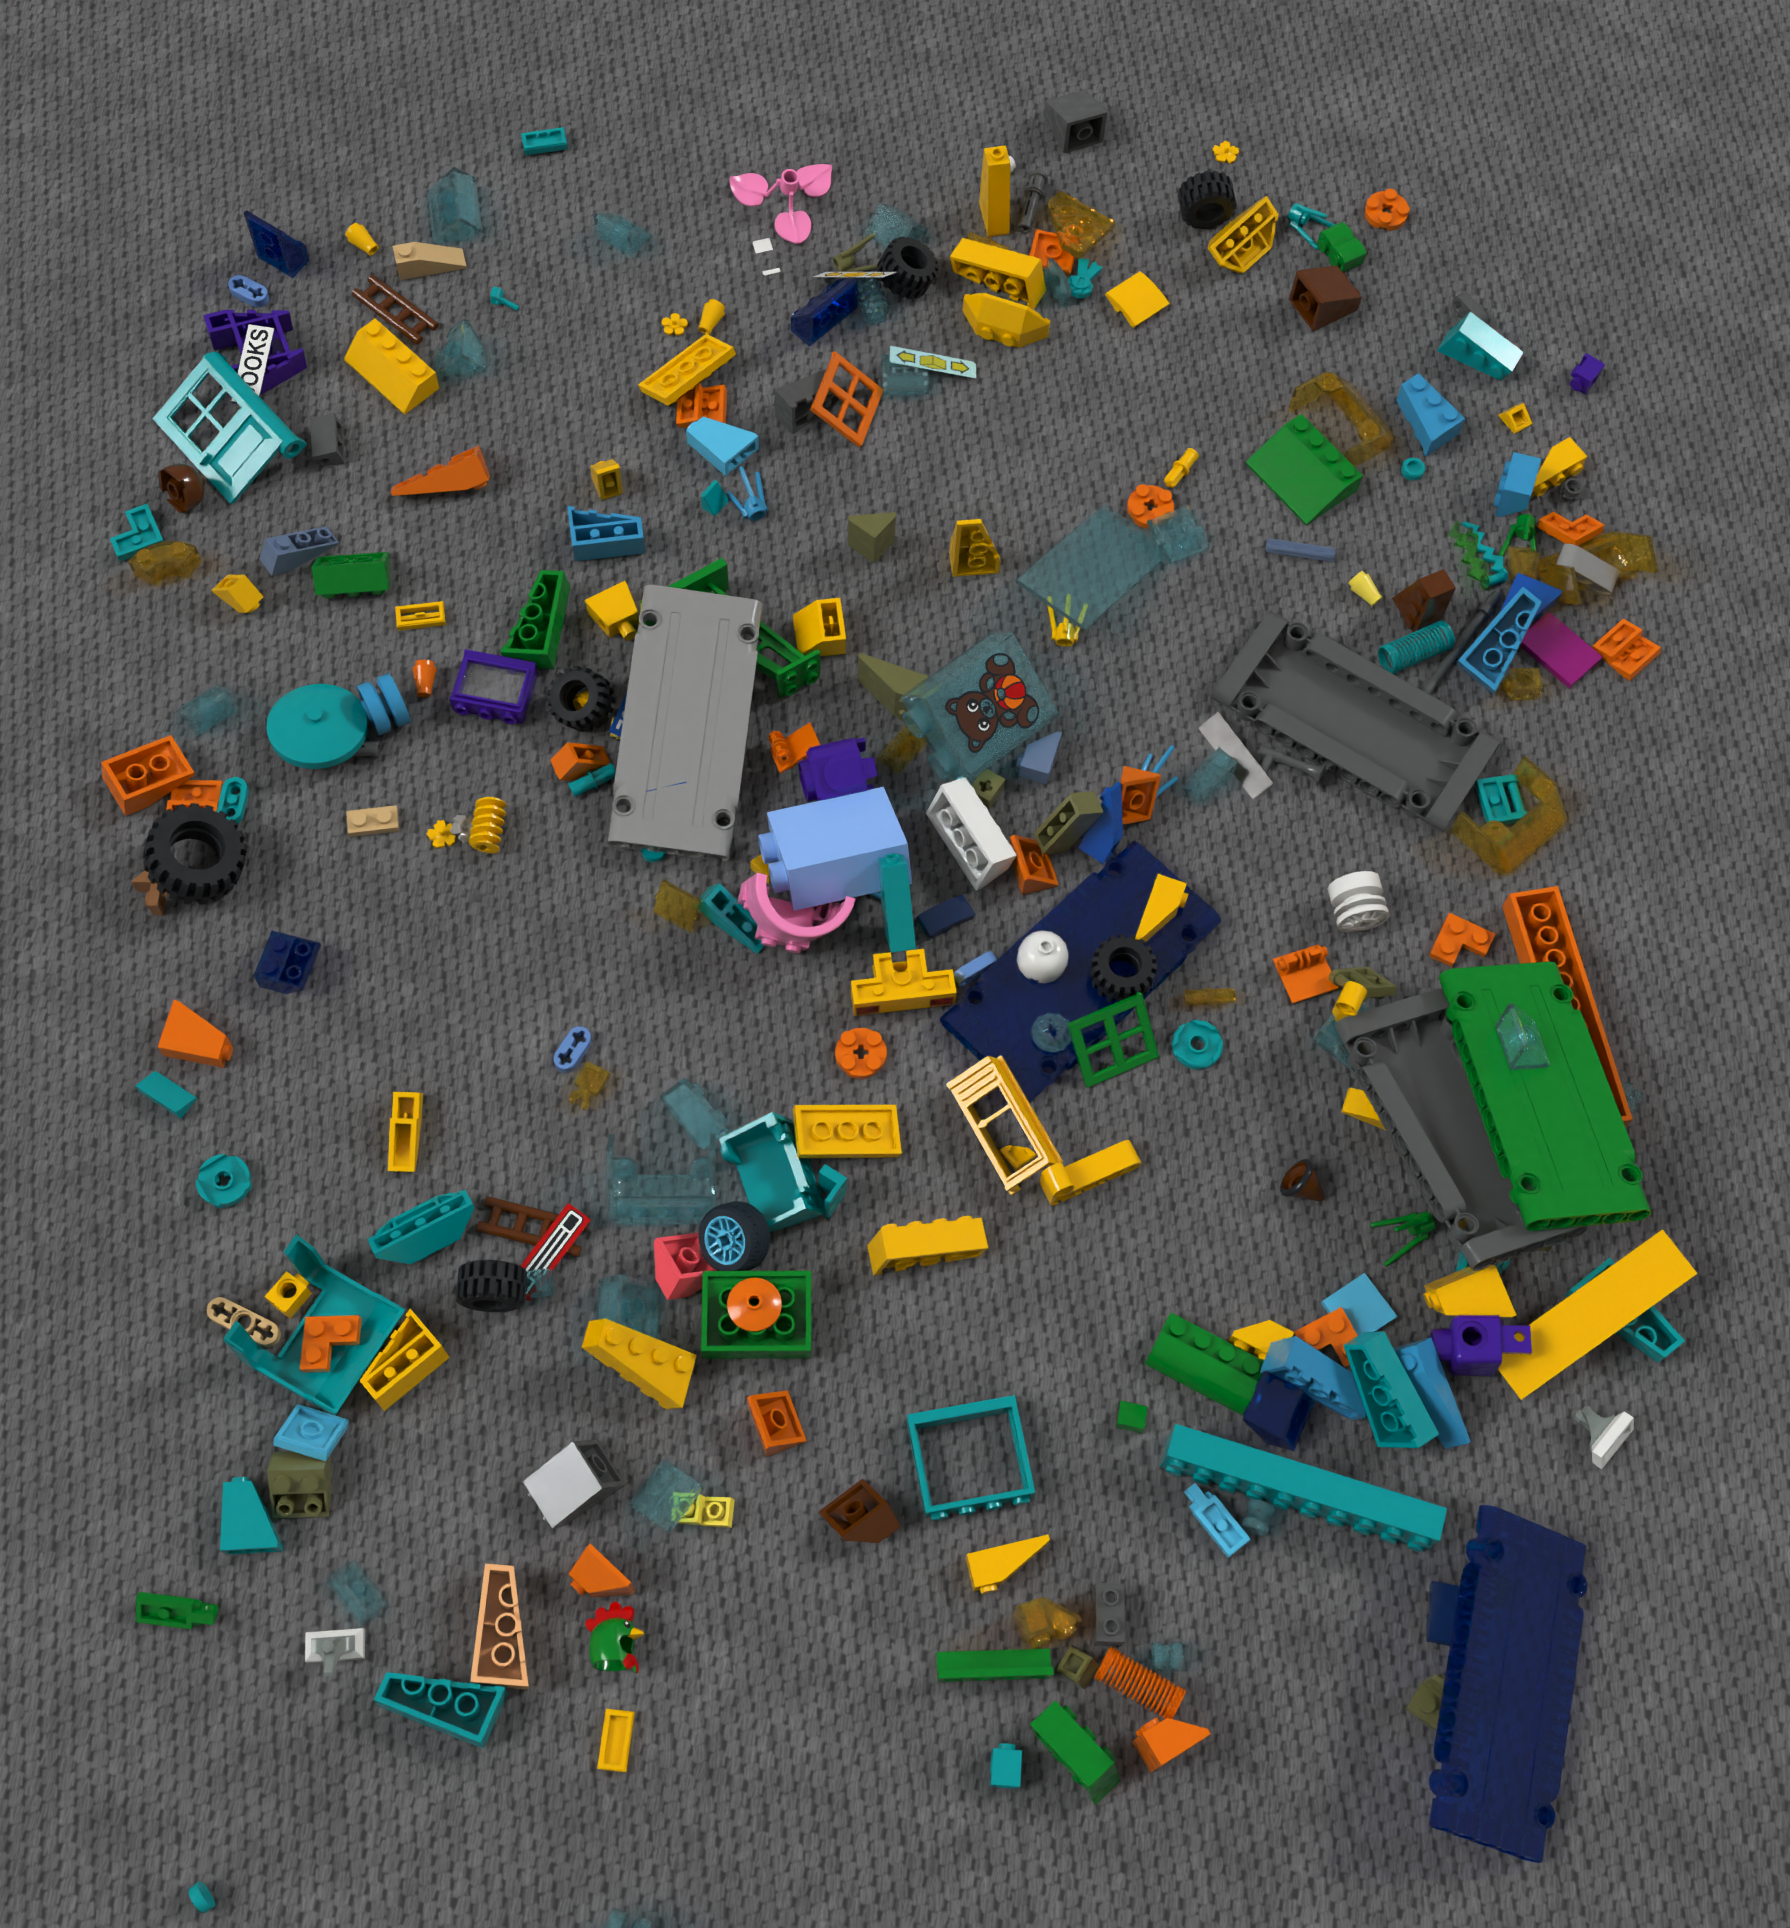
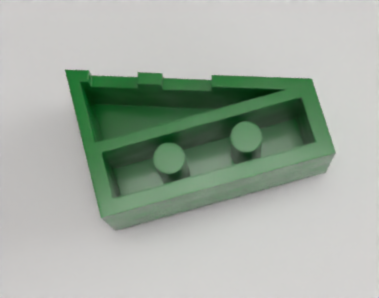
M1055 1700L1030 1723V1726L1035 1736L1058 1762L1060 1761L1072 1774L1071 1778L1077 1784L1080 1783L1089 1792L1090 1800L1096 1805L1120 1782L1114 1763L1116 1758L1106 1746L1101 1749L1095 1743L1097 1738L1086 1725L1081 1728L1076 1723L1077 1717L1067 1705L1061 1707Z

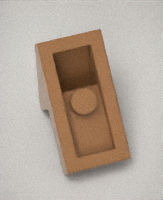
M144 871L134 878L131 883L137 892H146L145 904L149 907L152 914L164 916L167 892L164 894L160 893L157 890L158 884H152L148 879L149 872Z

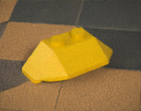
M1267 196L1237 215L1209 241L1208 249L1220 267L1243 274L1272 248L1276 221L1279 214Z
M987 293L965 294L963 313L976 335L981 336L983 339H992L1003 343L1005 346L1020 348L1048 337L1050 320L1043 318L1038 312L1028 306Z

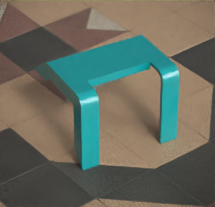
M296 1234L284 1250V1254L299 1275L322 1290L278 1356L260 1347L237 1321L229 1329L223 1341L247 1366L309 1403L336 1415L406 1309L326 1265L317 1250ZM359 1315L362 1318L359 1345L332 1346L330 1372L302 1373L300 1371L305 1317Z

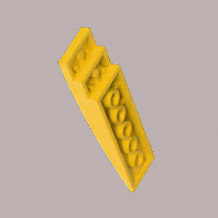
M1662 1229L1529 1324L1532 1346L1531 1355L1502 1354V1363L1498 1371L1519 1399L1522 1400L1698 1273ZM1517 1333L1514 1335L1517 1341L1521 1342L1524 1340L1522 1334Z

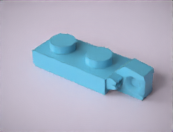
M1196 1483L1185 1490L1184 1493L1193 1503L1189 1506L1193 1512L1192 1514L1227 1558L1251 1540L1216 1495H1212L1209 1491L1204 1494Z

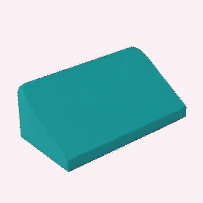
M157 1071L148 1075L135 1086L141 1094L179 1119L184 1116L197 1100V1097Z

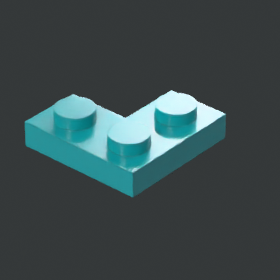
M148 503L125 511L132 530L110 538L119 562L165 545Z

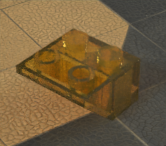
M1045 1597L1017 1605L1012 1613L1023 1647L1030 1645L1032 1649L1048 1644L1047 1641L1054 1636H1057L1058 1640L1073 1636L1074 1632L1077 1631V1627L1082 1622L1079 1614Z

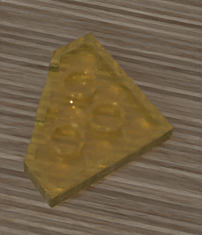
M1061 190L1049 200L1047 208L1061 249L1067 251L1072 256L1081 259L1114 228L1115 221Z

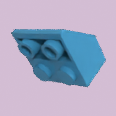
M1513 452L1511 461L1506 460L1493 504L1494 507H1497L1495 516L1503 517L1527 510L1541 458Z

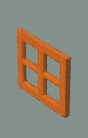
M833 351L810 410L853 444L860 447L864 442L884 389L836 351ZM838 366L853 376L847 392L833 382ZM858 381L872 391L867 407L852 397ZM828 391L843 401L837 417L822 407ZM848 406L862 416L857 432L842 422Z

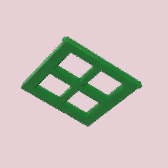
M1137 992V994L1067 1023L1082 1078L1087 1088L1159 1057L1141 992ZM1135 1007L1139 1026L1118 1034L1113 1016ZM1103 1021L1108 1039L1086 1048L1081 1030ZM1142 1032L1146 1051L1125 1059L1120 1041ZM1110 1046L1115 1064L1093 1073L1088 1055Z

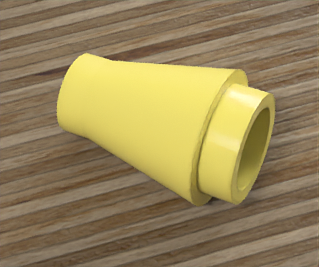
M1361 571L1349 581L1350 590L1368 602L1371 607L1382 599L1369 574Z

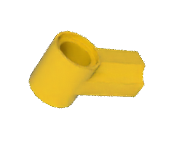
M1353 981L1345 983L1332 1010L1335 1021L1338 1022L1344 1017L1357 1015L1367 994L1364 986Z

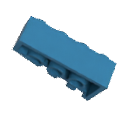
M1297 1336L1271 1342L1260 1371L1261 1373L1348 1419L1357 1420L1366 1417V1411L1352 1372Z

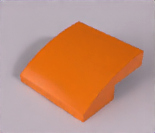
M699 382L692 390L679 397L677 400L676 425L688 428L692 422L698 421L701 417L726 424L727 388L725 385L702 388Z
M1622 619L1592 646L1606 663L1629 681L1661 653L1660 646L1642 636L1643 629L1625 619Z
M187 780L171 791V798L167 800L166 810L171 809L174 812L175 807L184 804L186 808L190 807L191 803H198L199 807L205 808L206 805L214 807L213 811L217 812L224 782L216 780Z

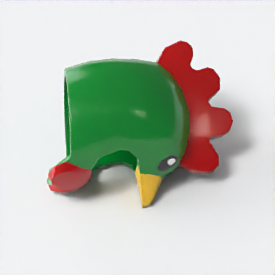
M612 1602L608 1611L604 1607H599L595 1612L596 1617L586 1620L587 1630L592 1632L589 1644V1657L591 1666L594 1669L601 1671L632 1669L635 1674L639 1672L637 1658L633 1655V1644L637 1638L644 1635V1632L635 1628L632 1623L635 1612L633 1607L626 1606L622 1608L620 1603Z

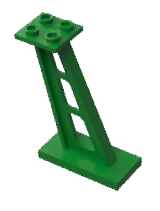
M720 558L668 587L727 595L725 591L729 590L727 563L723 558ZM652 620L644 622L647 626H654L656 624ZM760 621L758 640L762 643L757 646L756 669L776 680L777 696L779 699L785 695L791 696L795 694L798 688L805 684L811 685L815 683L820 677V651L817 649L804 656ZM769 648L790 664L783 668L759 652Z

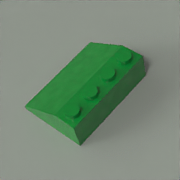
M1302 414L1279 429L1245 463L1306 526L1358 491L1363 477Z
M703 1271L702 1359H811V1271ZM748 1278H762L772 1283L779 1291L782 1301L781 1313L776 1322L769 1328L758 1332H750L739 1328L731 1320L727 1310V1300L731 1290L736 1284ZM752 1298L749 1304L757 1306L760 1301L757 1298Z

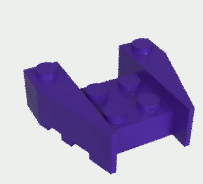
M223 310L203 315L213 350L237 345L241 356L249 324L274 328L260 395L307 368L303 348L290 351L284 336L285 332L293 330L289 310H271V313H256V310H247V313H235L234 310ZM240 364L232 365L231 367L238 373Z

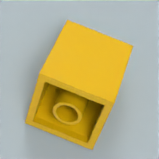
M1495 1265L1479 1271H1472L1469 1266L1424 1285L1426 1293H1423L1428 1307L1444 1315L1516 1316Z

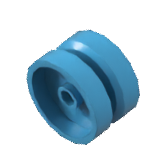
M389 673L377 677L376 683L379 694L369 681L357 686L362 700L361 704L366 711L367 718L372 722L379 736L391 731L388 715L391 716L398 727L411 723L405 703Z

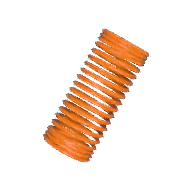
M1110 1646L1096 1671L1094 1679L1099 1680L1101 1683L1112 1666L1104 1685H1107L1116 1669L1109 1684V1688H1111L1121 1671L1113 1690H1116L1123 1675L1126 1673L1118 1689V1693H1120L1131 1674L1122 1693L1123 1696L1126 1694L1131 1682L1135 1678L1127 1695V1698H1129L1137 1682L1140 1680L1131 1701H1134L1139 1689L1146 1680L1136 1700V1704L1139 1703L1145 1689L1149 1685L1140 1706H1143L1154 1687L1145 1705V1709L1148 1708L1153 1696L1160 1687L1149 1711L1153 1710L1164 1690L1154 1714H1157L1164 1698L1168 1694L1158 1716H1162L1163 1719H1173L1185 1696L1186 1689L1181 1688L1179 1685L1175 1686L1174 1682L1170 1684V1679L1167 1681L1165 1677L1161 1679V1674L1152 1673V1669L1148 1670L1147 1666L1143 1668V1664L1139 1665L1138 1661L1134 1663V1658L1129 1661V1656L1125 1658V1653L1121 1654L1115 1647Z

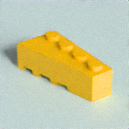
M965 238L961 239L950 255L953 272L978 284L983 281L987 287L995 292H998L1000 289L1010 294L1009 298L1018 302L1021 299L1028 302L1027 306L1035 309L1046 292L1041 259L1034 256H1028Z

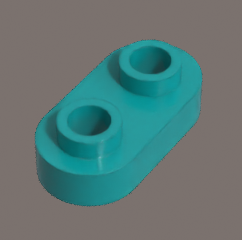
M232 777L223 783L217 807V813L220 810L227 814L226 819L229 821L233 819L237 824L244 817L249 796V788L242 778ZM235 790H240L239 794H232ZM230 812H235V815L228 817Z

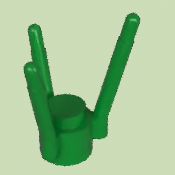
M1522 514L1517 517L1516 524L1511 525L1510 532L1498 556L1504 555L1514 534L1524 539V541H1527L1530 537L1533 572H1537L1536 529H1534L1536 520L1532 515Z
M1427 1211L1419 1214L1414 1212L1407 1216L1381 1220L1370 1224L1374 1228L1407 1222L1395 1227L1394 1231L1399 1232L1408 1229L1411 1235H1417L1415 1239L1384 1262L1385 1266H1389L1419 1242L1429 1238L1428 1233L1434 1231L1435 1224Z

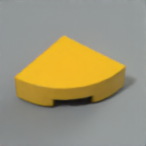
M1008 1145L999 1150L1000 1154L1015 1172L1036 1157V1154L1027 1147Z

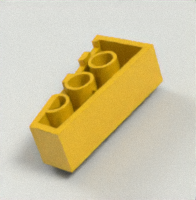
M963 1216L955 1221H947L946 1218H941L927 1224H922V1221H914L906 1226L897 1227V1224H887L881 1227L867 1245L873 1276L883 1274L882 1270L884 1268L895 1267V1272L906 1270L907 1267H911L917 1262H920V1265L924 1267L939 1263L941 1258H944L945 1262L979 1257L988 1249L982 1218L972 1219V1216Z
M606 1318L589 1321L581 1348L607 1367L615 1369L626 1381L634 1383L641 1389L642 1393L657 1400L661 1407L665 1409L683 1408L696 1354Z

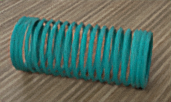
M1440 620L1407 636L1380 646L1378 649L1379 662L1383 669L1395 674L1416 663L1418 664L1423 660L1434 657V655L1436 656L1452 649L1455 645V637L1451 627L1445 621ZM1439 627L1444 631V633H1445V635H1446V637H1447L1448 646L1446 645L1445 637H1444L1443 633L1441 632V630L1439 629ZM1385 650L1387 651L1388 660L1391 663L1394 670H1392V668L1389 666L1387 662Z

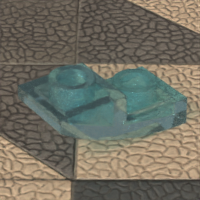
M1048 258L1046 267L1042 268L1046 290L1053 291V298L1057 299L1058 308H1067L1072 294L1069 282L1058 263L1053 258Z

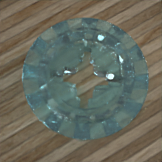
M1049 1011L1045 1015L1038 1016L1031 1031L1035 1044L1048 1052H1057L1065 1049L1072 1040L1067 1025L1069 1023L1068 1018H1064L1060 1013L1053 1014ZM1050 1024H1052L1054 1029L1060 1030L1057 1031L1055 1040L1051 1033L1045 1032L1048 1031Z

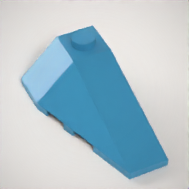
M1432 1338L1394 1347L1393 1349L1439 1433L1436 1437L1443 1447L1447 1449L1470 1443V1438Z

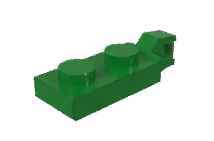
M139 1592L136 1596L137 1623L192 1630L193 1626H201V1624L213 1625L218 1616V1605L206 1602L202 1604V1601L198 1599Z

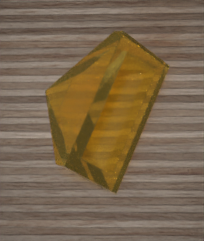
M1508 546L1511 585L1517 573L1536 580L1540 554L1532 547Z

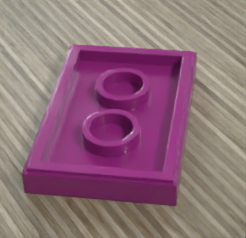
M1547 612L1528 629L1520 645L1522 649L1569 689L1602 659L1599 653L1550 612Z

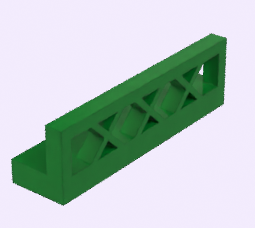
M1050 1648L936 1652L937 1683L1051 1679L1054 1675L1053 1666H1051Z

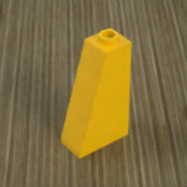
M1006 145L984 148L979 205L988 237L1008 235L1010 233V159Z

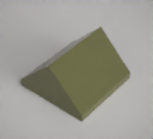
M896 512L848 516V546L875 563L895 542Z

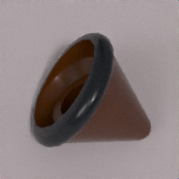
M1303 1159L1295 1163L1282 1179L1280 1192L1285 1197L1291 1196L1314 1201H1323L1325 1198L1313 1169V1163L1309 1159Z

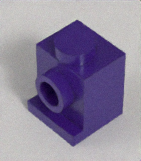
M1585 353L1580 364H1577L1571 373L1573 377L1570 382L1571 388L1585 395L1599 378L1605 364Z

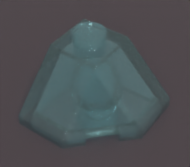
M464 318L450 329L446 336L450 340L445 345L444 351L439 350L435 357L437 377H473L485 368L486 349L470 322Z

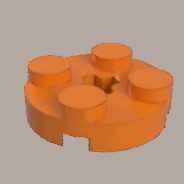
M1386 189L1385 191L1374 193L1367 199L1364 213L1366 220L1373 227L1378 229L1379 227L1387 228V231L1399 229L1405 224L1410 207L1406 200L1398 195L1394 189ZM1383 208L1390 209V213L1387 211L1383 212Z
M1141 484L1131 493L1128 499L1127 512L1138 526L1155 529L1164 523H1168L1172 518L1174 502L1172 500V493L1169 490L1158 486ZM1151 503L1154 504V506L1157 508H1153L1152 511L1147 510L1148 506L1145 505Z
M867 1028L851 1029L850 1031L843 1032L836 1044V1063L842 1071L852 1078H870L882 1069L886 1062V1045L877 1031ZM858 1048H864V1051H868V1054H865L863 1059H858V1055L854 1054V1051H858Z

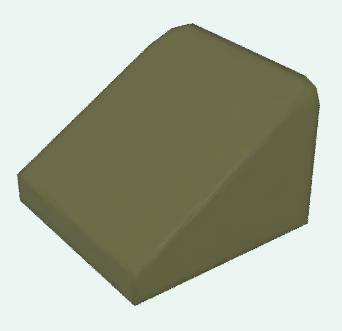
M1070 1646L1056 1671L1085 1689L1098 1669L1099 1664L1093 1657Z

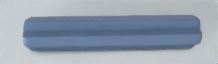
M1271 538L1266 542V552L1332 562L1336 553L1335 548Z

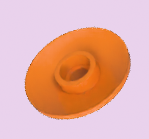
M748 1278L739 1282L733 1287L727 1300V1310L731 1320L739 1328L750 1332L762 1331L772 1326L778 1319L782 1308L779 1291L772 1283L762 1278ZM757 1298L760 1302L757 1306H752L749 1304L750 1299Z

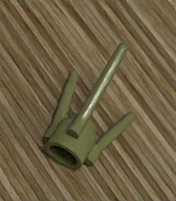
M872 233L846 251L833 256V263L837 271L864 272L877 270V264L853 268V265L856 264L853 254L865 247V244L873 239L876 234Z

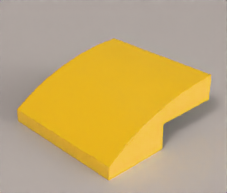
M1141 271L1105 294L1113 308L1117 312L1121 311L1133 328L1170 304L1157 286Z

